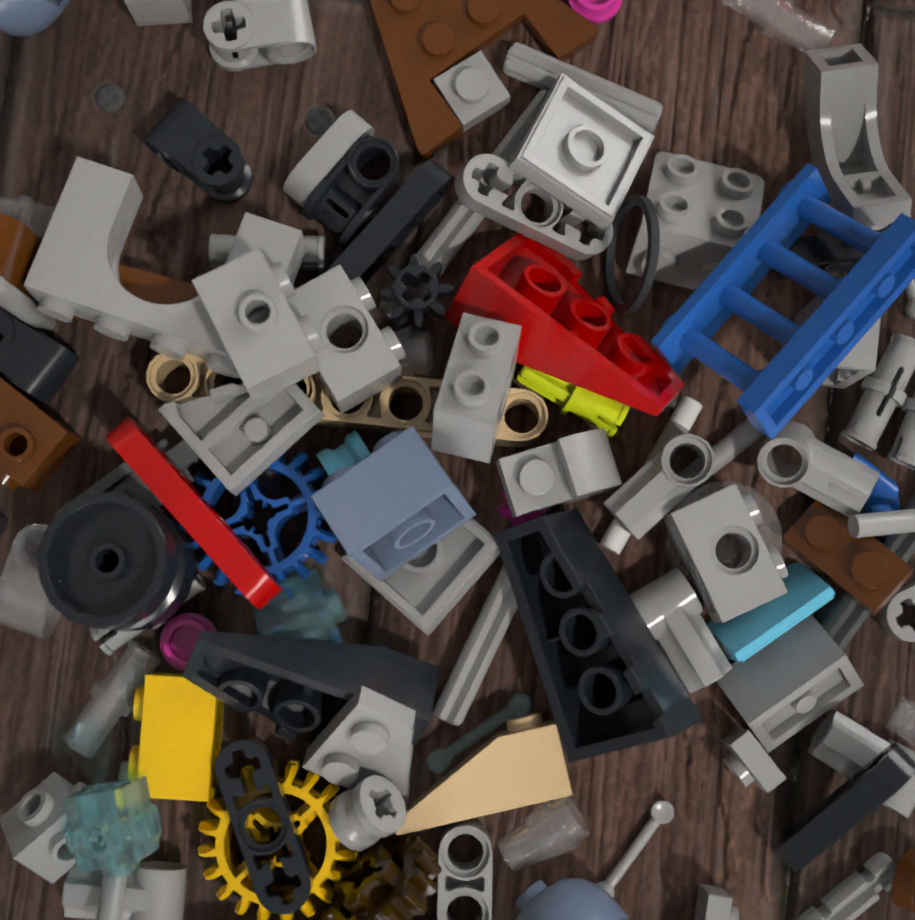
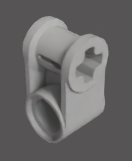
M308 0L222 1L212 6L207 11L203 20V30L209 42V51L213 61L220 68L229 72H240L245 69L273 64H294L311 58L317 52ZM226 15H229L231 17L230 22L226 23ZM237 33V39L227 41V34ZM232 52H238L239 57L234 58Z

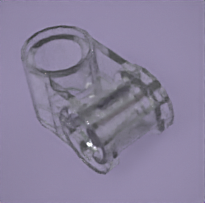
M33 524L26 526L16 535L0 578V624L46 640L54 631L61 613L50 604L39 581L38 547L49 525Z

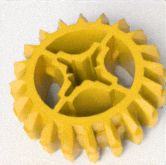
M274 759V762H275L277 771H278V773H279L278 764H277L276 760ZM291 759L286 766L285 776H280L285 793L305 801L302 806L292 812L294 820L300 821L297 829L302 843L304 829L317 816L322 821L327 840L325 859L319 869L310 861L311 854L303 844L312 869L314 883L307 901L300 909L306 917H310L317 910L313 893L322 901L330 904L334 896L333 891L335 890L327 879L336 882L340 880L342 872L348 871L337 860L345 862L355 861L358 851L351 850L343 845L335 836L330 825L329 808L331 803L329 800L336 795L340 785L329 783L324 791L321 792L314 786L321 776L310 771L305 781L298 779L300 761ZM247 765L241 769V775L244 776L249 789V793L246 795L237 796L242 807L258 795L271 793L268 784L264 785L260 790H256L252 778V772L256 769L252 765ZM214 797L207 802L206 806L220 820L204 819L200 822L198 829L205 835L215 837V840L201 844L197 850L198 855L201 857L216 856L217 862L210 865L203 872L206 880H213L220 875H223L226 882L216 893L218 899L224 900L228 898L233 890L242 896L235 907L237 914L243 915L251 905V902L259 904L257 920H268L271 912L265 909L259 902L245 860L240 863L235 853L233 825L223 798ZM267 807L253 810L248 818V829L255 839L262 842H268L272 836L268 829L269 827L274 826L275 833L282 827L279 815ZM287 843L286 846L289 850L287 853H292L291 847ZM281 847L278 852L265 855L262 859L258 858L260 864L263 865L272 858L275 866L283 868L280 860L283 855V849ZM297 884L289 886L269 885V888L272 892L282 891L286 899L293 898V890ZM294 912L285 915L279 914L280 919L292 920Z

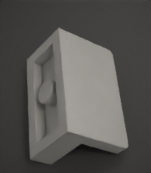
M812 614L744 662L736 661L731 665L733 669L716 681L768 753L864 686L846 654Z

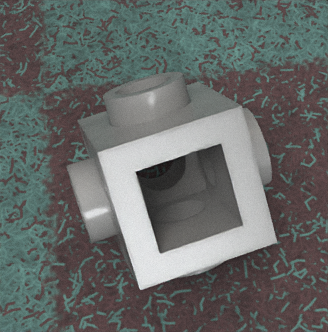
M56 772L50 774L37 787L27 792L15 806L0 818V824L13 859L52 884L108 836L98 815V812L102 809V804L94 792L82 782L72 785Z

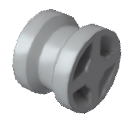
M378 775L369 776L360 781L354 789L337 795L329 808V821L335 836L343 845L357 851L365 850L375 845L381 837L384 838L399 831L406 819L405 802L400 791L393 782Z

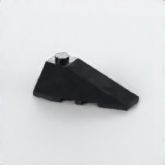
M201 630L182 677L241 713L257 711L276 723L274 733L286 741L291 742L299 737L309 744L317 738L363 685L416 711L412 740L414 748L431 721L439 666L380 646Z

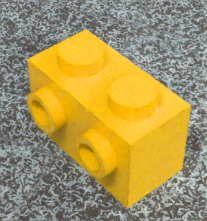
M159 672L145 675V685H138L136 688L133 717L135 721H142L140 745L132 746L128 764L129 780L137 781L135 797L209 802L218 795L215 763L221 751L225 703L183 678V674Z

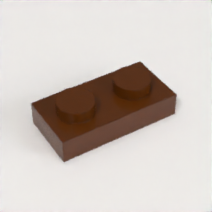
M815 500L782 537L783 543L875 617L913 575V568L873 536L852 538L847 525L849 517Z

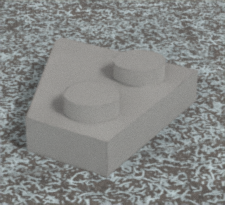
M231 383L211 389V395L182 404L172 401L165 403L158 409L229 492L235 496L242 492L325 416L296 383L256 403L251 399L244 384L237 385Z
M362 685L307 748L302 768L324 777L333 784L344 786L348 789H354L360 781L369 776H383L397 787L407 808L416 711Z

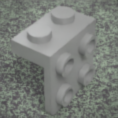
M657 153L653 162L646 195L655 207L660 230L659 258L654 280L696 290L760 218L764 180L756 174L748 173L739 168L720 166L697 160L684 154ZM644 213L642 214L626 268V273L641 277L644 273L648 249V232Z

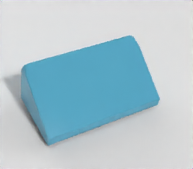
M795 562L786 567L788 577L782 579L788 593L724 623H713L710 620L707 626L728 660L744 662L834 598L833 595L836 593L830 585L806 566Z

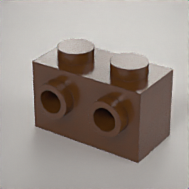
M0 372V483L13 491H16L21 485L22 487L39 492L82 438L22 389L7 380Z

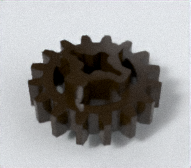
M412 832L405 833L402 837L396 836V833L388 837L383 846L377 842L365 850L363 857L357 856L356 860L353 861L354 866L349 871L341 873L340 880L336 881L335 891H333L334 896L330 903L332 906L321 914V919L410 920L413 916L424 914L427 910L428 896L437 892L438 886L432 881L442 872V867L436 862L438 855L420 837H416Z

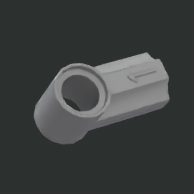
M789 421L773 440L766 437L757 458L759 472L771 485L780 488L793 487L847 517L858 514L861 511L880 474L878 471L817 440L812 430L804 424L795 421ZM783 444L793 446L801 454L802 460L797 463L783 462L776 456L773 447Z
M678 435L668 441L657 454L605 500L603 505L622 527L638 541L691 491L708 479L714 469V451L709 443L698 435ZM688 447L696 452L699 457L700 467L695 477L683 478L673 472L670 466V456L675 448Z
M675 567L629 595L687 693L691 694L709 686L733 669L701 616L703 608L696 593L678 568Z
M831 710L828 716L820 722L811 737L807 753L847 778H851L885 748L895 743V741L889 739L887 742L846 715ZM897 743L915 761V752ZM915 774L900 790L882 804L907 819L915 807Z
M143 861L135 863L134 866H129L121 920H183L187 865L168 861ZM78 862L68 870L62 897L65 917L96 919L104 864Z

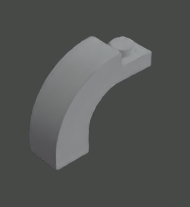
M861 43L805 51L804 106L806 130L812 165L817 167L832 199L828 205L873 230L887 227L901 213L911 217L912 198L889 170L880 144L877 125L879 63Z

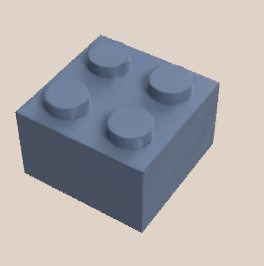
M413 426L403 432L395 431L383 437L376 443L371 455L353 467L346 466L333 472L324 481L323 488L311 496L347 554L380 582L477 515L441 462Z

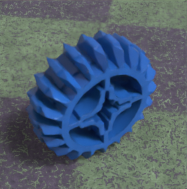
M287 450L264 471L280 474L293 480L303 494L292 498L268 499L262 486L255 479L240 492L241 503L236 514L224 520L240 539L252 537L256 540L261 552L265 553L269 566H266V568L282 586L283 593L293 591V582L289 573L294 570L305 582L313 579L312 571L304 564L309 557L322 565L327 564L329 557L315 549L319 539L329 544H335L338 541L333 532L322 530L323 521H327L311 498L313 494L319 491L315 490L314 486L322 481L326 473L318 466L303 475L302 471L309 459V456L303 451H299L290 463L287 464ZM196 473L194 481L207 488L203 497L218 513L221 500L228 489L217 477L212 480L203 473ZM255 500L263 504L262 508L268 511L272 508L279 511L275 513V517L267 521L268 537L260 534L261 529L253 526L252 529L244 526L249 524V520L256 517L255 507L257 505ZM308 511V524L304 538L297 549L285 558L281 536L283 528L289 521L299 517V514ZM191 537L190 541L194 546V550L202 549L200 545ZM206 553L198 560L196 565L200 570L206 571L215 566L216 563ZM219 568L213 582L218 586H224L230 579ZM235 586V593L243 595Z

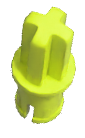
M522 365L518 372L517 380L519 383L561 406V414L566 415L569 411L595 427L605 429L606 435L613 437L617 432L618 428L616 426H621L629 411L630 406L525 365Z

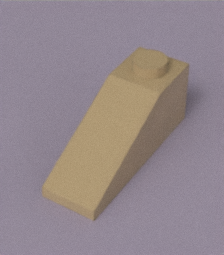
M540 713L526 714L507 719L508 730L496 732L407 806L405 823L399 831L395 832L396 836L572 796L556 723L553 720L542 722Z

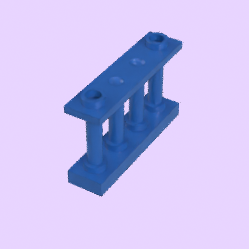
M807 163L793 180L787 182L781 188L775 201L679 310L663 322L660 331L650 341L665 363L676 374L679 375L686 365L695 358L744 391L736 400L753 427L771 440L775 438L915 278V220L901 213L887 230L879 233L828 205L832 199L817 167L810 163ZM813 224L865 255L846 276L838 279L790 251L789 248ZM772 268L824 299L823 303L805 323L799 325L750 295L752 290ZM732 313L784 345L765 369L757 371L710 340Z

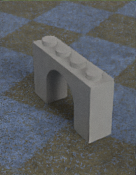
M77 156L24 283V287L38 303L37 309L47 316L64 322H72L74 316L94 322L93 328L117 340L127 341L129 335L151 341V349L170 358L183 360L187 353L207 360L206 366L212 371L227 377L240 378L200 296L178 304H155L137 298L121 285L119 277L120 255L142 202L143 195L133 174ZM245 212L226 263L260 247L269 266L278 261L281 262L293 286L306 252L302 230Z

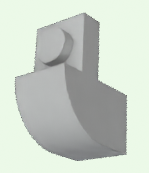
M603 428L559 438L553 443L503 457L496 461L513 518L558 504L561 506L614 490L623 485L605 429Z

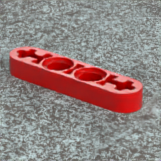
M126 417L105 436L123 460L257 609H263L283 591L282 586L131 417Z

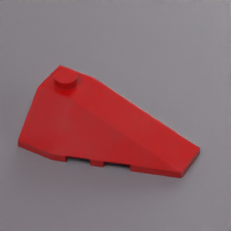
M517 233L471 266L445 319L459 328L463 313L522 326L517 363L656 417L684 387L685 383L640 335L624 333L611 319L615 308L604 296L597 297L594 300L577 282L582 272L561 253Z

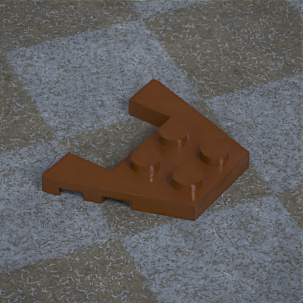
M368 0L389 67L398 89L405 117H407L414 139V145L422 162L463 134V125L433 86L434 78L480 50L482 51L520 23L526 25L549 56L563 62L595 41L599 33L594 23L560 0Z

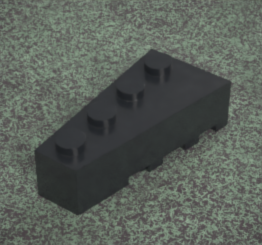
M577 508L542 516L494 534L569 763L670 738L703 720Z

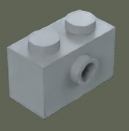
M259 247L191 280L254 403L320 371L314 352L324 348L307 314L296 319L287 301L288 298L296 295V292L280 261L269 266Z

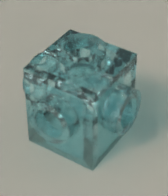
M316 569L310 570L309 576L306 578L295 576L281 581L279 584L282 586L283 591L263 609L259 610L252 604L260 636L344 643L338 624L348 620L344 605L336 587L325 590Z
M146 776L89 785L64 798L68 819L65 827V840L68 850L75 857L77 873L102 870L103 878L128 875L140 869L139 862L160 848L158 840L162 831L161 817L157 807L151 804Z

